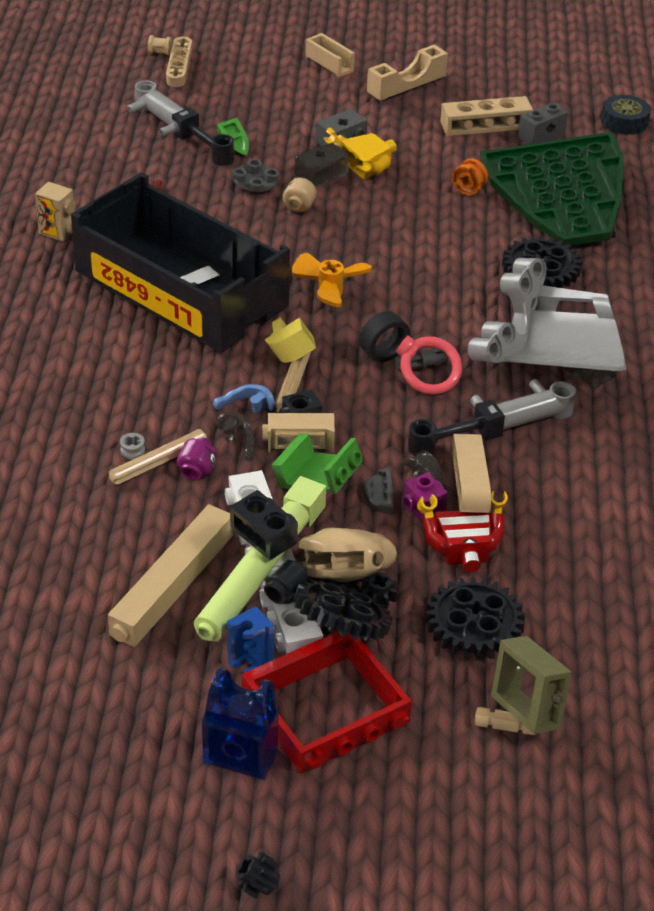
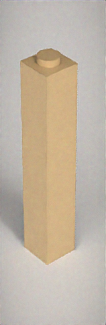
M210 504L204 508L109 612L108 625L110 636L119 642H125L136 647L232 538L233 530L230 528V513Z

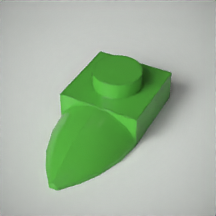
M238 118L217 124V132L232 136L234 138V150L246 156L249 150V140Z

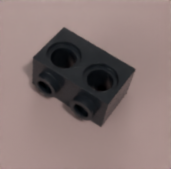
M259 490L254 491L230 506V528L267 559L272 560L298 543V521H296L293 515L286 513L276 505L273 499L266 497Z

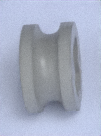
M138 433L123 435L120 438L121 455L127 459H135L144 455V437Z

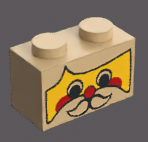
M47 182L35 193L39 234L64 241L72 234L71 213L75 212L73 189Z

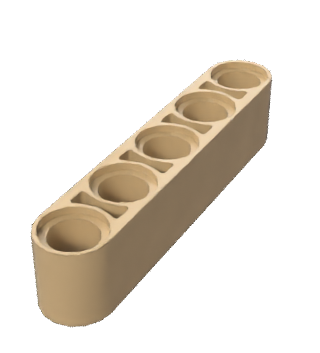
M453 434L452 456L460 512L490 513L491 487L482 435Z

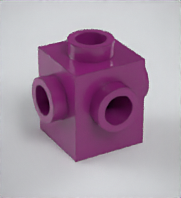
M427 472L405 482L402 500L405 508L411 511L423 523L425 514L421 513L417 508L419 499L423 496L424 504L431 507L430 496L432 494L436 496L438 503L433 510L435 517V512L446 511L448 492L439 481H436Z

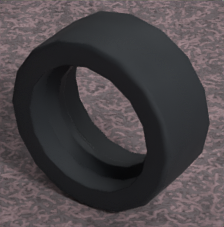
M383 311L374 315L363 326L359 336V344L376 362H387L399 355L396 353V350L406 336H410V329L408 324L396 313ZM394 327L389 338L376 346L380 336L388 329Z

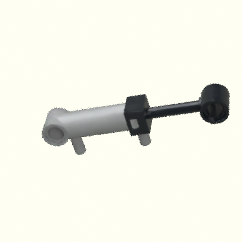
M146 80L135 84L136 102L128 105L127 109L130 113L138 110L150 111L168 124L160 128L162 136L173 133L183 140L195 135L211 147L214 164L226 166L234 162V138L232 136L219 134L212 137L199 128V113L190 107L184 109L156 90L154 82Z
M533 379L529 386L535 394L496 404L493 399L483 402L479 395H474L470 399V402L475 407L474 419L441 428H436L433 422L426 419L413 421L409 426L408 451L415 457L424 458L434 453L435 443L439 439L453 436V434L477 429L485 441L503 436V430L548 417L568 418L573 414L576 388L571 383L559 381L553 383L549 390H545L537 379Z

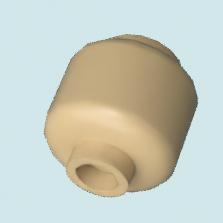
M295 178L290 181L283 193L284 204L288 209L298 213L307 211L316 198L315 186L305 178Z

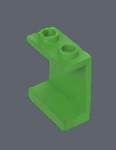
M300 433L272 464V468L279 488L290 489L297 479L302 476L326 485V493L336 494L363 460L356 438H351L338 454L314 452L309 434Z

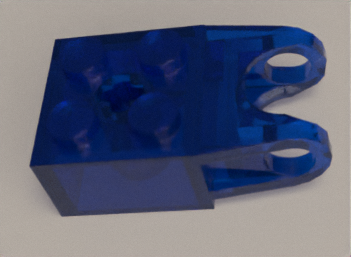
M218 668L209 689L205 714L202 719L203 763L262 780L266 779L278 752L279 709L273 682L263 679L258 690H247L234 682L229 670Z

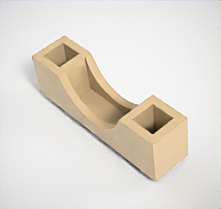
M434 44L418 50L414 61L401 72H398L386 63L368 69L367 92L381 101L404 93V91L420 87L428 82L436 81L446 76L448 53Z

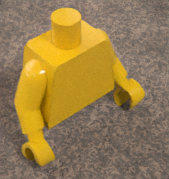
M328 128L326 131L331 136L323 138L328 145L335 143L336 146L340 147V160L364 180L374 175H379L391 165V153L397 150L394 140L390 139L384 142L373 133L347 139L341 135L337 136V133L332 128Z

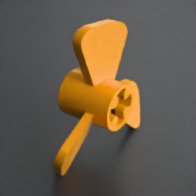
M303 253L293 264L292 275L296 278L319 280L317 298L325 304L338 308L342 306L343 278L369 273L372 270V266L366 263H357L344 268L343 264L337 260H325L320 263L311 254Z

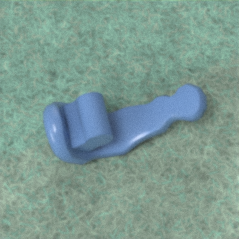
M246 384L228 392L222 397H217L213 402V406L216 410H220L225 405H229L234 401L251 398L252 411L260 413L266 407L270 411L274 410L275 401L272 393L265 386Z

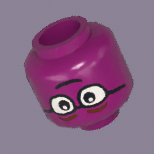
M206 438L188 439L184 443L177 459L180 472L191 480L205 478L210 475L218 453L211 441Z

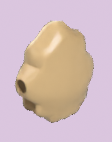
M324 528L299 541V548L304 549V556L306 558L304 562L300 563L305 566L307 575L327 581L331 580L334 583H348L366 578L391 566L397 556L396 546L384 535L359 529Z

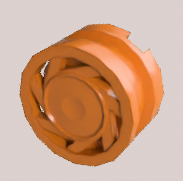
M473 158L466 159L453 171L452 182L461 194L470 196L476 194L487 183L489 175L486 167L479 160Z

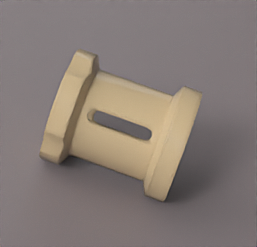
M150 35L148 40L149 54L156 52L165 53L166 56H170L172 38H156L154 35Z

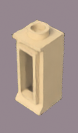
M323 33L306 39V59L311 58L335 73L337 78L354 71L355 53Z
M268 413V424H263V441H268V452H271V449H286L300 433L309 434L313 449H326L334 452V413Z

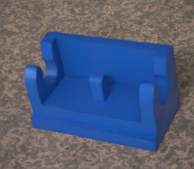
M256 606L227 621L228 664L232 668L239 667L246 662L251 663L252 666L243 671L245 673L274 660V625Z

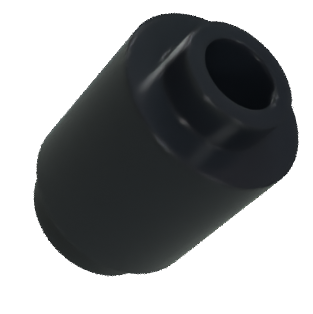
M286 560L266 580L264 591L267 597L276 604L288 602L295 595L299 583L302 584L303 581L308 582L305 566L298 561Z

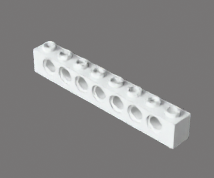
M262 470L229 476V488H225L227 505H233L256 490L272 499ZM239 535L241 545L246 544V554L252 545ZM291 548L284 553L260 585L261 590H259L261 605L263 608H268L267 618L274 625L276 631L274 635L276 649L278 652H283V655L323 638L321 628L317 626L318 623L309 621L307 619L308 615L300 614V609L295 608L294 596L288 602L276 604L265 594L264 586L266 585V580L286 560L295 561Z

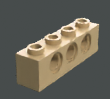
M526 96L442 103L440 123L446 136L519 130L520 116L532 111L533 108Z

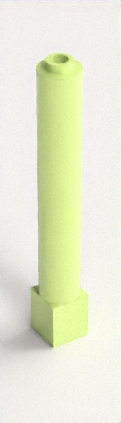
M300 476L284 496V505L281 509L293 515L296 521H298V535L304 527L310 528L326 507V485ZM252 546L194 620V627L198 636L206 641H218L227 630V621L238 616L286 551L269 560Z

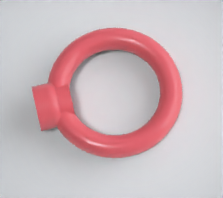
M406 336L396 350V353L401 356L400 366L404 379L412 388L428 395L443 394L451 390L461 378L462 361L460 355L449 342L441 338L426 336L414 340L410 336ZM435 347L447 354L452 364V371L446 381L440 384H427L414 375L411 369V359L419 349Z

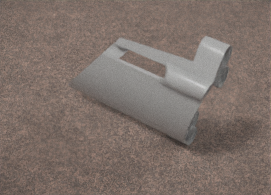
M517 258L513 264V273H505L501 278V292L504 295H509L515 312L512 323L487 321L481 330L482 338H472L468 344V355L473 361L493 363L505 361L609 371L627 370L623 347L611 309L609 296L607 294L543 286L546 276V263L540 258ZM560 301L592 302L597 314L556 312Z

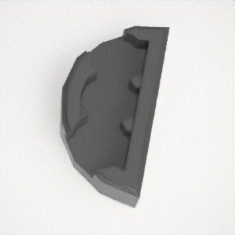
M391 468L379 470L378 474L366 479L364 486L366 502L372 508L382 513L393 514Z

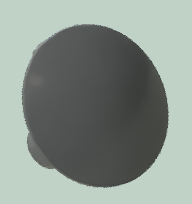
M250 159L248 164L241 165L233 170L232 178L234 183L242 189L263 192L277 185L279 172L276 169L262 165L258 159Z

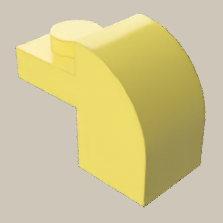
M281 317L272 322L273 333L265 339L279 360L284 363L295 361L316 349L314 336L300 317L288 325L284 323Z

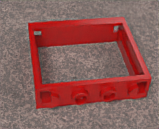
M337 631L242 674V696L300 774L310 769L319 768L325 762L339 755H346L352 749L366 742H373L381 735L393 729H400L410 722L412 700L359 637H357V640L348 634L343 637ZM348 658L387 707L303 746L265 695Z

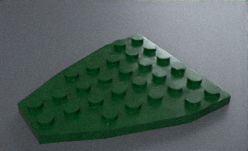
M612 132L480 152V160L488 171L490 185L528 222L549 237H553L556 242L562 240L563 246L567 244L576 246L611 239L621 208L624 156Z

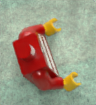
M494 491L491 493L493 513L460 512V510L435 512V517L433 510L438 503L436 496L433 494L430 496L431 507L424 504L422 496L417 503V508L421 513L425 514L423 525L427 543L435 551L443 555L448 564H463L464 570L467 572L479 570L481 563L489 560V552L497 549L504 536L505 514H502V508H504L508 499L505 491L503 493V502L500 503L494 500Z

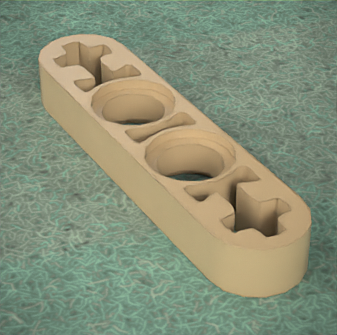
M177 37L173 41L166 71L168 86L181 87L186 83L192 55V40L188 37Z

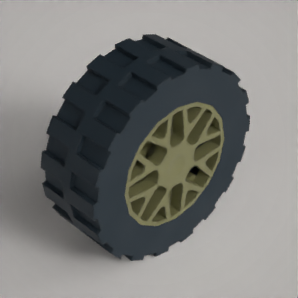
M614 95L607 98L603 103L601 123L608 130L618 134L634 135L641 133L648 127L651 108L649 103H646L644 99L642 100L637 96Z

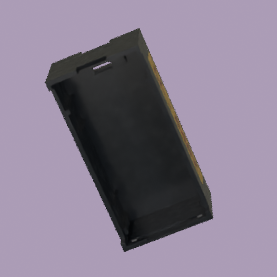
M142 172L71 213L75 270L78 273L220 353H223L245 337V329L258 319L263 317V320L268 321L289 306L290 248L281 245L280 251L273 249L150 185L148 175ZM206 266H210L219 274V276L200 284L196 282L190 283L180 278Z

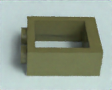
M528 636L503 639L500 641L491 697L534 734L561 729L572 672ZM524 668L536 677L532 699L520 690Z

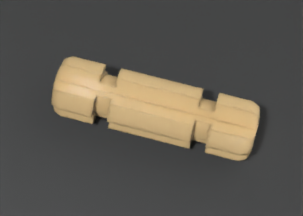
M478 707L476 710L475 725L488 727V725H493V729L517 733L518 730H523L524 734L535 735L508 711L495 709V712H490V708Z

